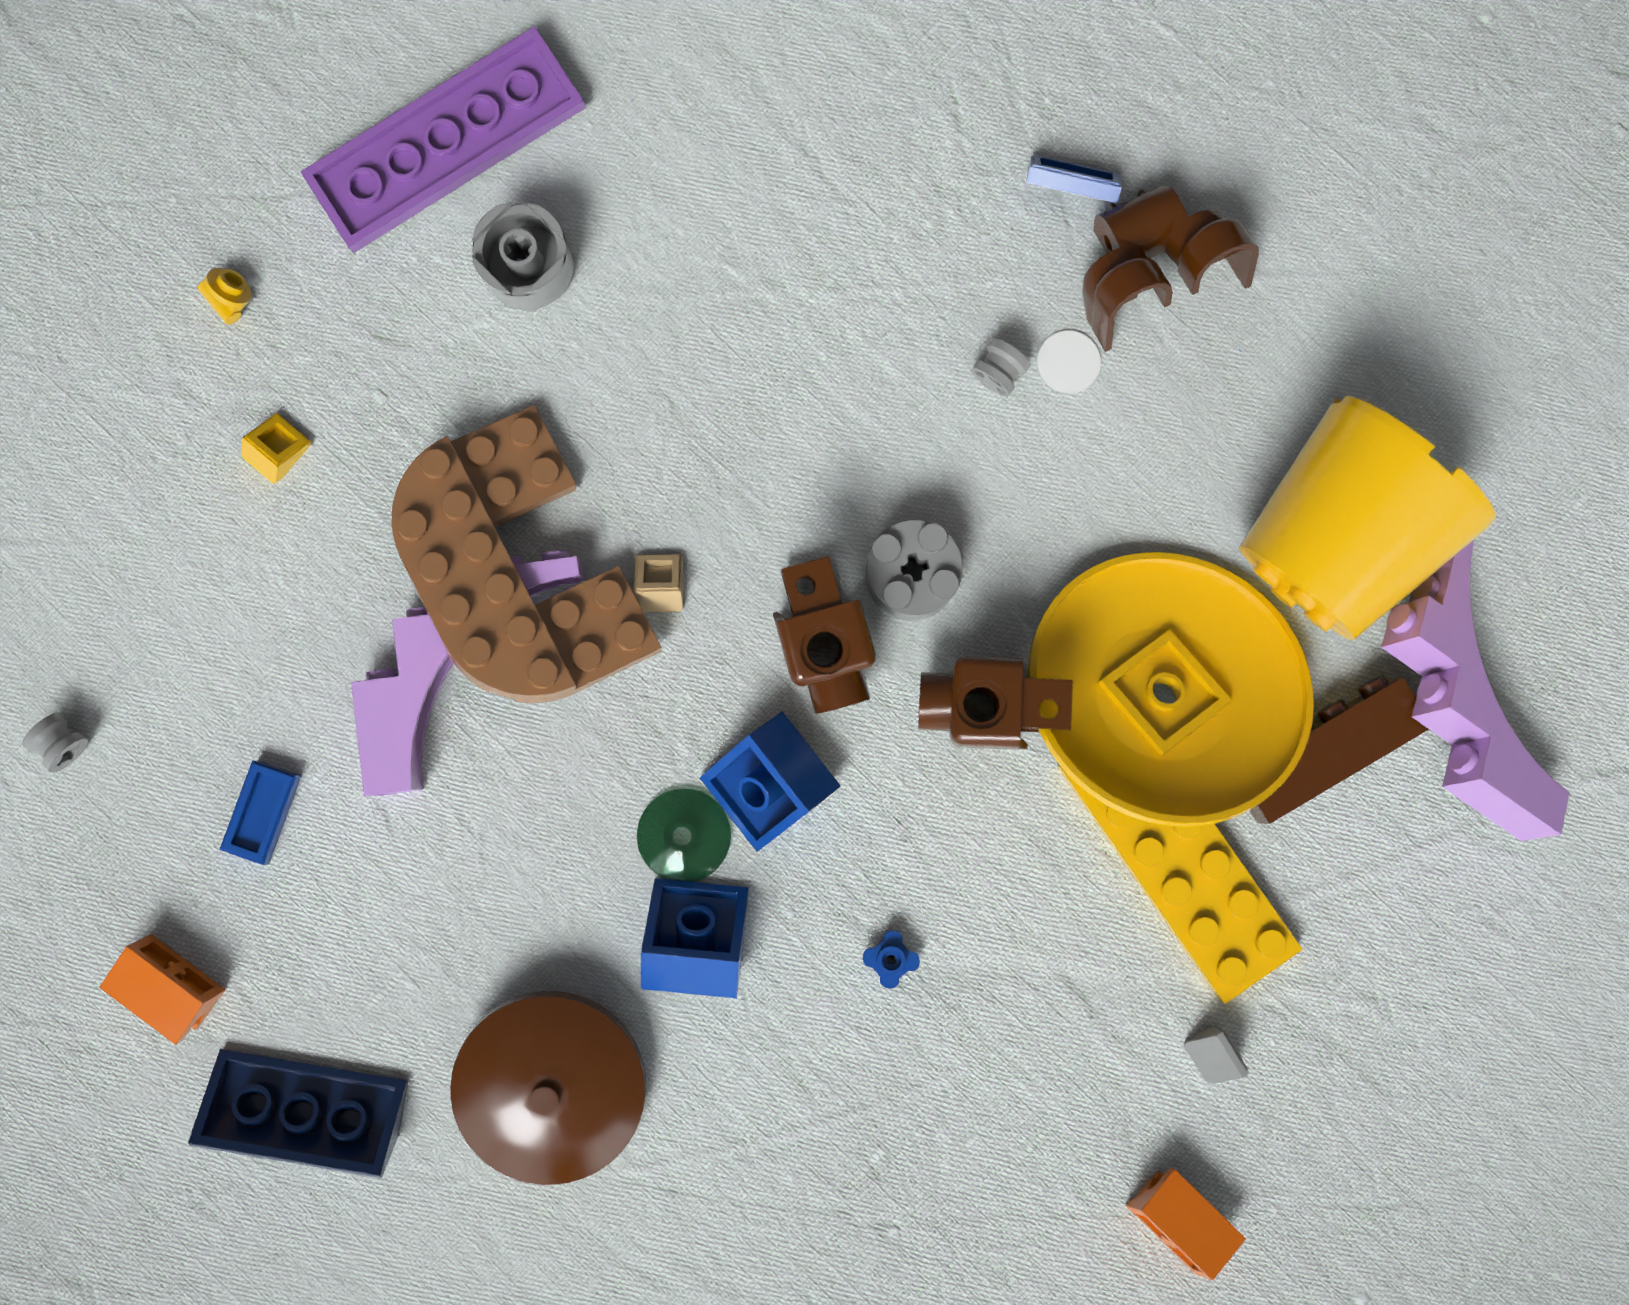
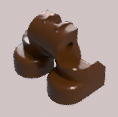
M1167 184L1147 193L1142 189L1138 192L1136 198L1118 206L1113 202L1109 204L1107 211L1095 216L1093 231L1107 254L1100 257L1086 272L1083 279L1082 295L1086 319L1105 352L1112 349L1114 318L1123 304L1136 299L1139 293L1153 288L1164 308L1171 305L1172 286L1158 263L1151 259L1165 252L1178 266V272L1192 295L1199 292L1201 278L1209 266L1225 258L1244 289L1252 285L1259 249L1245 225L1237 219L1225 217L1214 209L1199 211L1188 216L1178 195Z

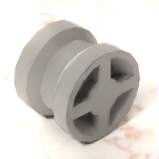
M994 338L987 347L988 355L986 358L977 361L971 372L988 389L1001 396L1008 397L1015 388L1014 380L1016 377L1024 375L1031 364L1026 356L1014 346L1001 339Z
M54 713L42 719L26 734L22 742L23 747L30 753H38L43 758L42 764L50 773L60 771L71 764L88 744V739L81 732H73L68 728L69 722L61 713Z

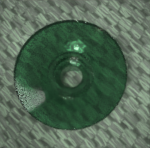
M675 789L656 797L642 813L637 828V844L642 859L655 874L668 880L696 882L708 877L723 863L731 843L730 823L723 808L711 796L694 789ZM686 827L691 832V840L687 845H679L674 840V832L677 828Z

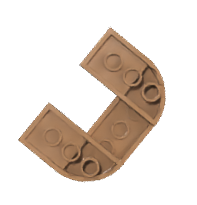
M535 405L453 441H450L448 436L426 448L409 465L399 482L393 500L391 519L395 545L404 569H406L454 665L469 681L488 693L492 692L503 697L515 699V702L543 703L566 698L660 653L662 649L619 566L534 605L495 527L576 491V483Z

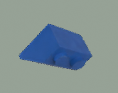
M783 711L750 733L700 777L701 781L756 852L841 787Z
M655 878L641 948V989L737 999L749 887Z

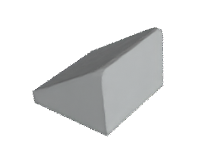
M1210 1025L1184 1043L1185 1049L1208 1083L1240 1079L1249 1074L1247 1072L1249 1069L1226 1032L1216 1026Z

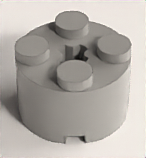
M511 202L500 204L488 211L474 229L472 238L474 267L490 292L502 303L524 312H534L554 302L568 287L575 270L572 251L558 221L543 207L532 203H527V205H512ZM521 253L527 256V258L524 260L520 258L516 259L517 256Z
M922 520L903 521L887 528L874 541L866 565V584L874 602L887 613L908 621L923 620L940 612L957 592L962 579L963 562L956 542L941 525ZM908 561H914L917 567H924L925 570L921 573L919 581H913L910 574H902L901 571L906 569Z

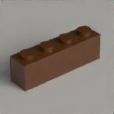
M1383 675L1378 676L1360 686L1357 690L1361 696L1345 704L1343 699H1340L1318 711L1317 714L1320 720L1312 724L1307 745L1294 771L1271 796L1249 810L1255 821L1262 824H1271L1429 730L1412 718L1416 697L1404 677L1386 680Z

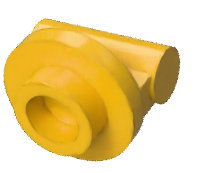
M211 269L197 287L226 325H231L240 319L241 310L247 305L252 295L250 287L243 276L231 269Z

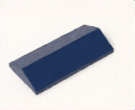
M220 1049L188 1144L205 1149L382 1178L399 1137L408 1081Z

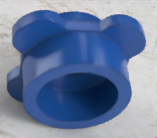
M894 930L886 932L883 940L875 948H867L863 953V963L865 966L873 968L880 976V984L888 989L897 987L899 978L908 971L917 970L920 964L918 954L909 951L902 943V935ZM894 955L896 957L895 963L889 964L887 957Z

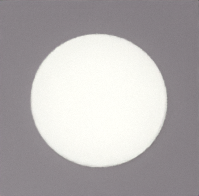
M1064 330L1052 334L1042 343L1037 354V369L1041 379L1050 388L1061 393L1071 394L1085 390L1096 380L1101 367V357L1095 343L1085 334L1073 330Z

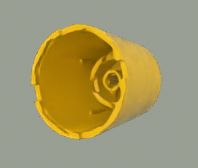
M1345 396L1342 400L1337 397L1320 420L1242 541L1239 550L1254 567L1252 570L1263 581L1272 586L1270 591L1283 603L1291 608L1297 604L1305 611L1304 615L1321 630L1327 632L1331 629L1346 639L1355 640L1493 523L1496 514L1485 494L1460 467H1455L1449 473L1442 465L1428 455L1435 446L1416 431L1370 403L1351 396Z

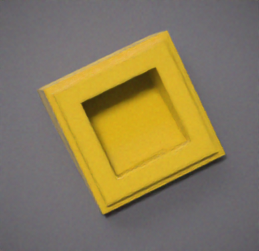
M275 413L242 437L241 455L251 466L275 484L286 475L311 446V441L282 416Z

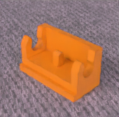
M152 934L127 945L99 987L175 1045L184 1039L191 1027L196 1030L201 1025L217 1000L226 990Z
M1172 1168L1165 1174L1160 1170L1157 1171L1137 1195L1126 1204V1207L1194 1274L1212 1281L1246 1240L1181 1174Z

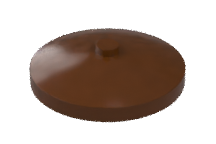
M539 991L527 993L509 999L493 1008L468 1034L459 1050L452 1071L450 1085L452 1110L456 1124L467 1144L479 1158L496 1171L518 1181L531 1184L557 1185L570 1183L588 1177L603 1169L630 1142L640 1122L645 1102L646 1073L644 1062L637 1043L629 1030L612 1012L602 1005L583 996L568 992Z

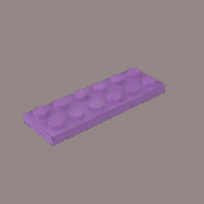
M533 26L300 171L348 248L355 253L585 109L586 106L540 33Z

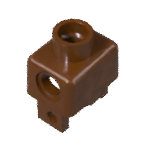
M829 556L781 569L793 618L784 620V616L778 612H774L773 617L792 682L798 686H808L815 714L869 700L871 697L863 670L872 667L875 663L876 652L862 600L858 599L842 604ZM809 579L813 584V592L810 595L799 593L796 588L798 580ZM820 632L831 633L839 643L837 657L827 665L813 663L807 654V646L810 639Z
M962 656L954 662L952 673L921 672L918 730L949 731V738L952 744L962 748L1027 750L1028 744L1021 739V732L1040 733L1039 729L1071 730L1073 680L1023 678V658ZM974 693H982L989 696L995 704L994 718L982 723L970 719L965 713L963 706L966 697ZM1044 700L1055 702L1058 707L1057 715L1051 719L1044 718L1039 711L1041 702Z

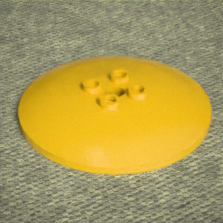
M1145 552L1120 556L1093 566L1078 575L1054 598L1035 631L1030 647L1027 678L1073 680L1071 730L1039 729L1049 751L1062 769L1091 796L1105 805L1139 820L1160 825L1186 827L1214 824L1237 817L1266 800L1287 780L1297 766L1307 745L1313 721V686L1304 652L1295 634L1275 606L1258 590L1237 575L1213 563L1181 554ZM1165 684L1169 686L1175 694V702L1167 704L1159 701L1153 693V685ZM1044 700L1039 706V711L1044 718L1051 719L1057 715L1058 707L1052 700Z

